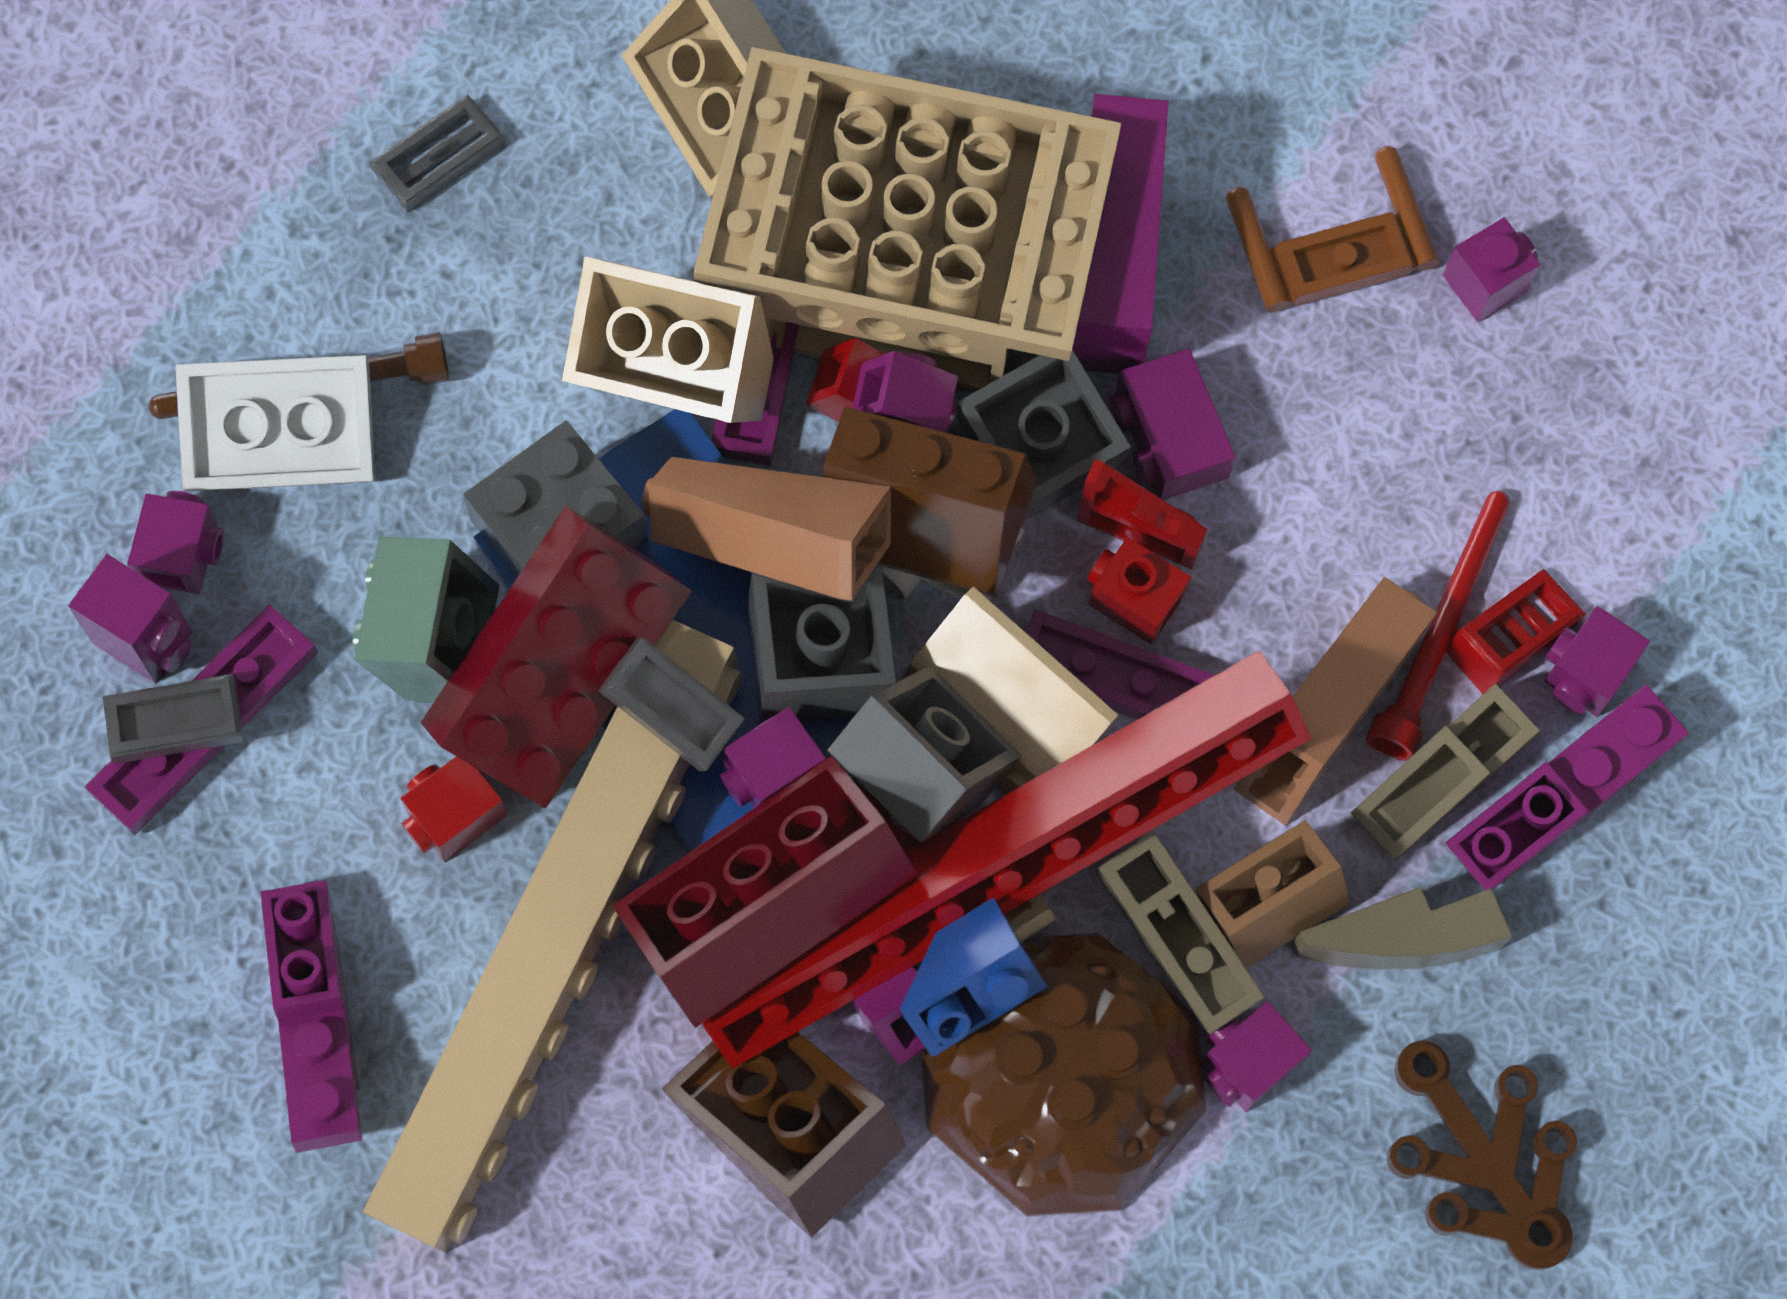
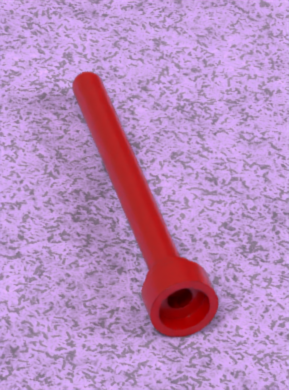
M1496 490L1489 493L1486 497L1438 605L1437 614L1430 623L1395 705L1387 706L1384 713L1376 714L1366 736V742L1371 748L1400 761H1407L1416 753L1423 737V732L1420 729L1422 720L1418 714L1510 507V498L1505 492Z

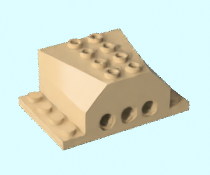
M751 47L693 272L694 281L760 296L769 340L771 341L775 332L777 335L776 347L782 348L787 322L798 324L799 328L794 353L821 358L824 349L857 338L885 354L897 351L899 353L913 352L929 356L936 361L937 368L958 376L956 387L978 391L1005 375L1010 349L1070 361L1121 123Z

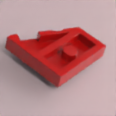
M1097 459L1094 460L1085 480L1077 522L1122 541L1128 536L1156 555L1192 570L1202 548L1207 528L1199 524L1189 513L1174 508L1106 463Z

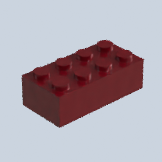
M565 506L420 723L441 748L546 809L615 706L613 702L598 691L637 638L643 637L653 646L657 644L692 591L668 570L568 506Z
M831 755L612 906L691 1024L696 1028L715 1014L725 1010L732 1002L761 982L780 972L786 965L819 942L835 934L841 927L874 904L890 896L896 889L918 874L886 821Z

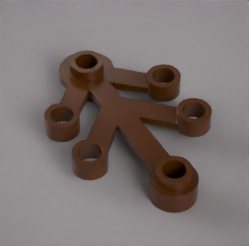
M1416 1041L1406 1046L1395 1061L1394 1073L1398 1084L1411 1095L1427 1097L1467 1157L1429 1149L1423 1140L1416 1136L1408 1135L1397 1139L1388 1149L1386 1160L1389 1169L1393 1174L1403 1179H1411L1420 1175L1491 1191L1506 1213L1469 1208L1464 1199L1458 1194L1443 1192L1430 1200L1425 1208V1220L1429 1228L1439 1235H1452L1456 1232L1505 1242L1510 1255L1519 1264L1530 1269L1544 1270L1559 1264L1568 1255L1573 1240L1569 1220L1557 1206L1564 1163L1574 1153L1577 1146V1137L1574 1130L1568 1124L1561 1121L1548 1122L1537 1130L1533 1137V1149L1539 1160L1531 1197L1529 1198L1514 1175L1526 1105L1536 1096L1538 1091V1081L1535 1074L1525 1066L1513 1065L1506 1068L1497 1077L1494 1091L1499 1101L1491 1142L1448 1080L1450 1062L1444 1050L1437 1044L1429 1041ZM1417 1056L1429 1057L1435 1064V1074L1431 1077H1422L1417 1074L1413 1067L1414 1058ZM1517 1076L1525 1082L1527 1086L1525 1097L1516 1098L1507 1092L1505 1087L1507 1077ZM1547 1132H1556L1563 1137L1565 1141L1563 1153L1555 1154L1546 1148L1544 1136ZM1402 1146L1414 1148L1419 1155L1418 1167L1413 1169L1403 1167L1397 1159L1398 1148ZM1447 1202L1455 1207L1458 1219L1454 1225H1444L1437 1219L1435 1209L1438 1203ZM1532 1223H1541L1548 1228L1551 1238L1547 1246H1538L1531 1241L1529 1228Z

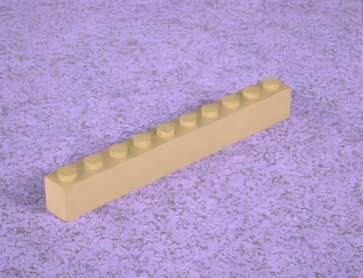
M672 620L655 647L727 705H730L743 677V672L737 669L740 663L734 647ZM617 707L363 1210V1213L445 1253L452 1241L460 1244L469 1232L477 1213V1207L472 1205L471 1202L482 1180L491 1182L503 1164L508 1146L501 1142L513 1118L521 1121L528 1113L538 1090V1084L532 1082L543 1058L552 1060L559 1051L568 1030V1024L562 1022L573 998L582 1000L593 983L598 964L592 962V959L602 939L605 938L611 941L623 922L612 905L624 897L632 879L640 882L647 874L657 849L656 845L651 844V841L662 820L667 823L673 820L685 795L686 788L681 786L680 783L690 763L619 707Z

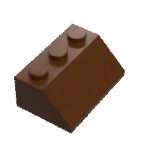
M844 407L823 465L822 475L825 478L891 486V545L878 564L967 590L974 586L980 593L996 598L1037 482L1025 453L849 407Z

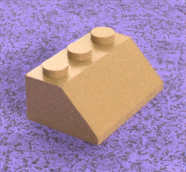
M670 0L621 55L709 198H713L751 47L786 54L753 0Z
M584 257L562 381L730 423L762 421L774 358L760 296L598 258Z
M974 586L962 597L913 658L904 675V678L931 666L1022 755L999 783L1003 795L1010 793L1106 738L1119 717L1114 710Z

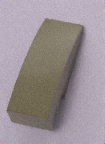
M1495 683L1448 727L1445 725L1361 802L1351 814L1396 861L1508 765L1542 733Z
M1421 887L1301 931L1292 947L1299 958L1335 966L1374 970L1419 969L1462 962L1501 950L1513 936L1492 889L1431 911Z

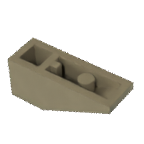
M1154 831L1097 868L1096 874L1132 928L1208 1034H1211L1265 998Z

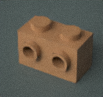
M1306 820L1195 888L1197 897L1246 969L1295 939L1301 931L1314 927L1351 904L1342 866Z

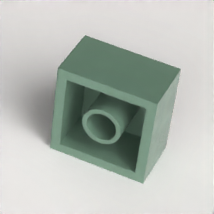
M379 537L375 558L370 561L366 570L365 582L368 593L363 618L357 623L354 630V660L403 699L422 703H434L495 612L500 585L450 539Z

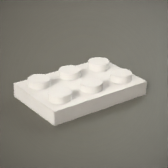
M367 355L175 365L183 491L376 482L369 357Z

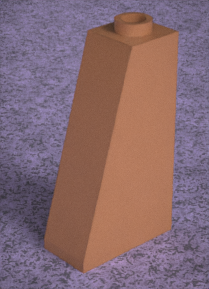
M671 457L653 478L648 479L643 491L642 509L645 516H650L651 541L837 599L852 601L891 545V486Z
M1384 576L1293 695V699L1312 739L1240 779L1233 790L1286 826L1416 647L1437 612L1421 602L1413 592L1399 587Z

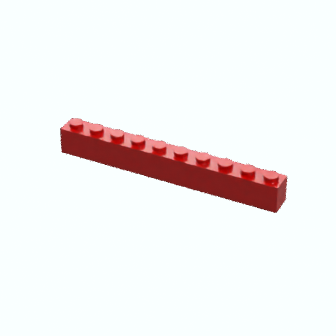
M1259 650L911 848L905 854L916 870L917 876L896 889L890 896L880 900L848 922L835 934L825 938L790 962L780 972L770 976L732 1002L725 1010L702 1023L704 1029L733 1069L923 961L937 931L991 898L995 899L1005 914L1311 740L1312 737L1291 693Z

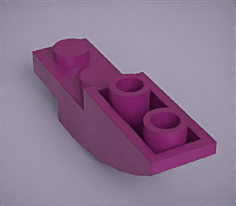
M1645 684L1551 761L1543 763L1446 841L1445 845L1484 891L1488 889L1493 890L1633 783L1641 773L1684 740L1689 732L1651 688Z
M326 880L260 891L272 1004L279 1026L290 1136L293 1148L296 1153L363 1141L357 1090H360L340 951Z

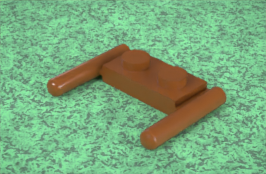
M1384 146L1375 154V161L1395 214L1391 211L1277 243L1276 247L1273 248L1269 247L1248 189L1238 186L1229 190L1226 195V202L1267 312H1278L1291 304L1296 307L1404 277L1413 270H1429L1440 263L1402 160L1395 147Z

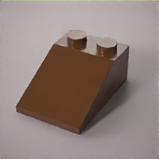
M799 1032L733 1069L712 1041L662 1088L666 1096L773 1205L811 1238L907 1146L887 1105Z

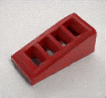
M1542 569L1460 628L1450 641L1446 653L1477 689L1484 694L1495 683L1499 687L1555 643L1566 626L1572 629L1582 621L1586 613ZM1535 594L1557 620L1549 624L1528 601L1531 596ZM1516 610L1537 635L1532 638L1510 613ZM1495 625L1517 648L1515 651L1511 652L1493 633L1491 629Z

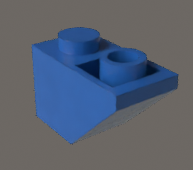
M991 898L936 932L900 1010L930 1055L934 1057L1047 988V985L1020 937L995 899Z

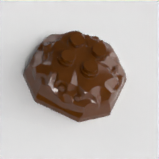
M1099 933L1028 937L1022 942L1046 983L1047 988L934 1057L930 1055L926 1047L921 1050L926 1129L1026 1217L1121 1211L1206 1112L1198 1019L1160 981L1151 976Z

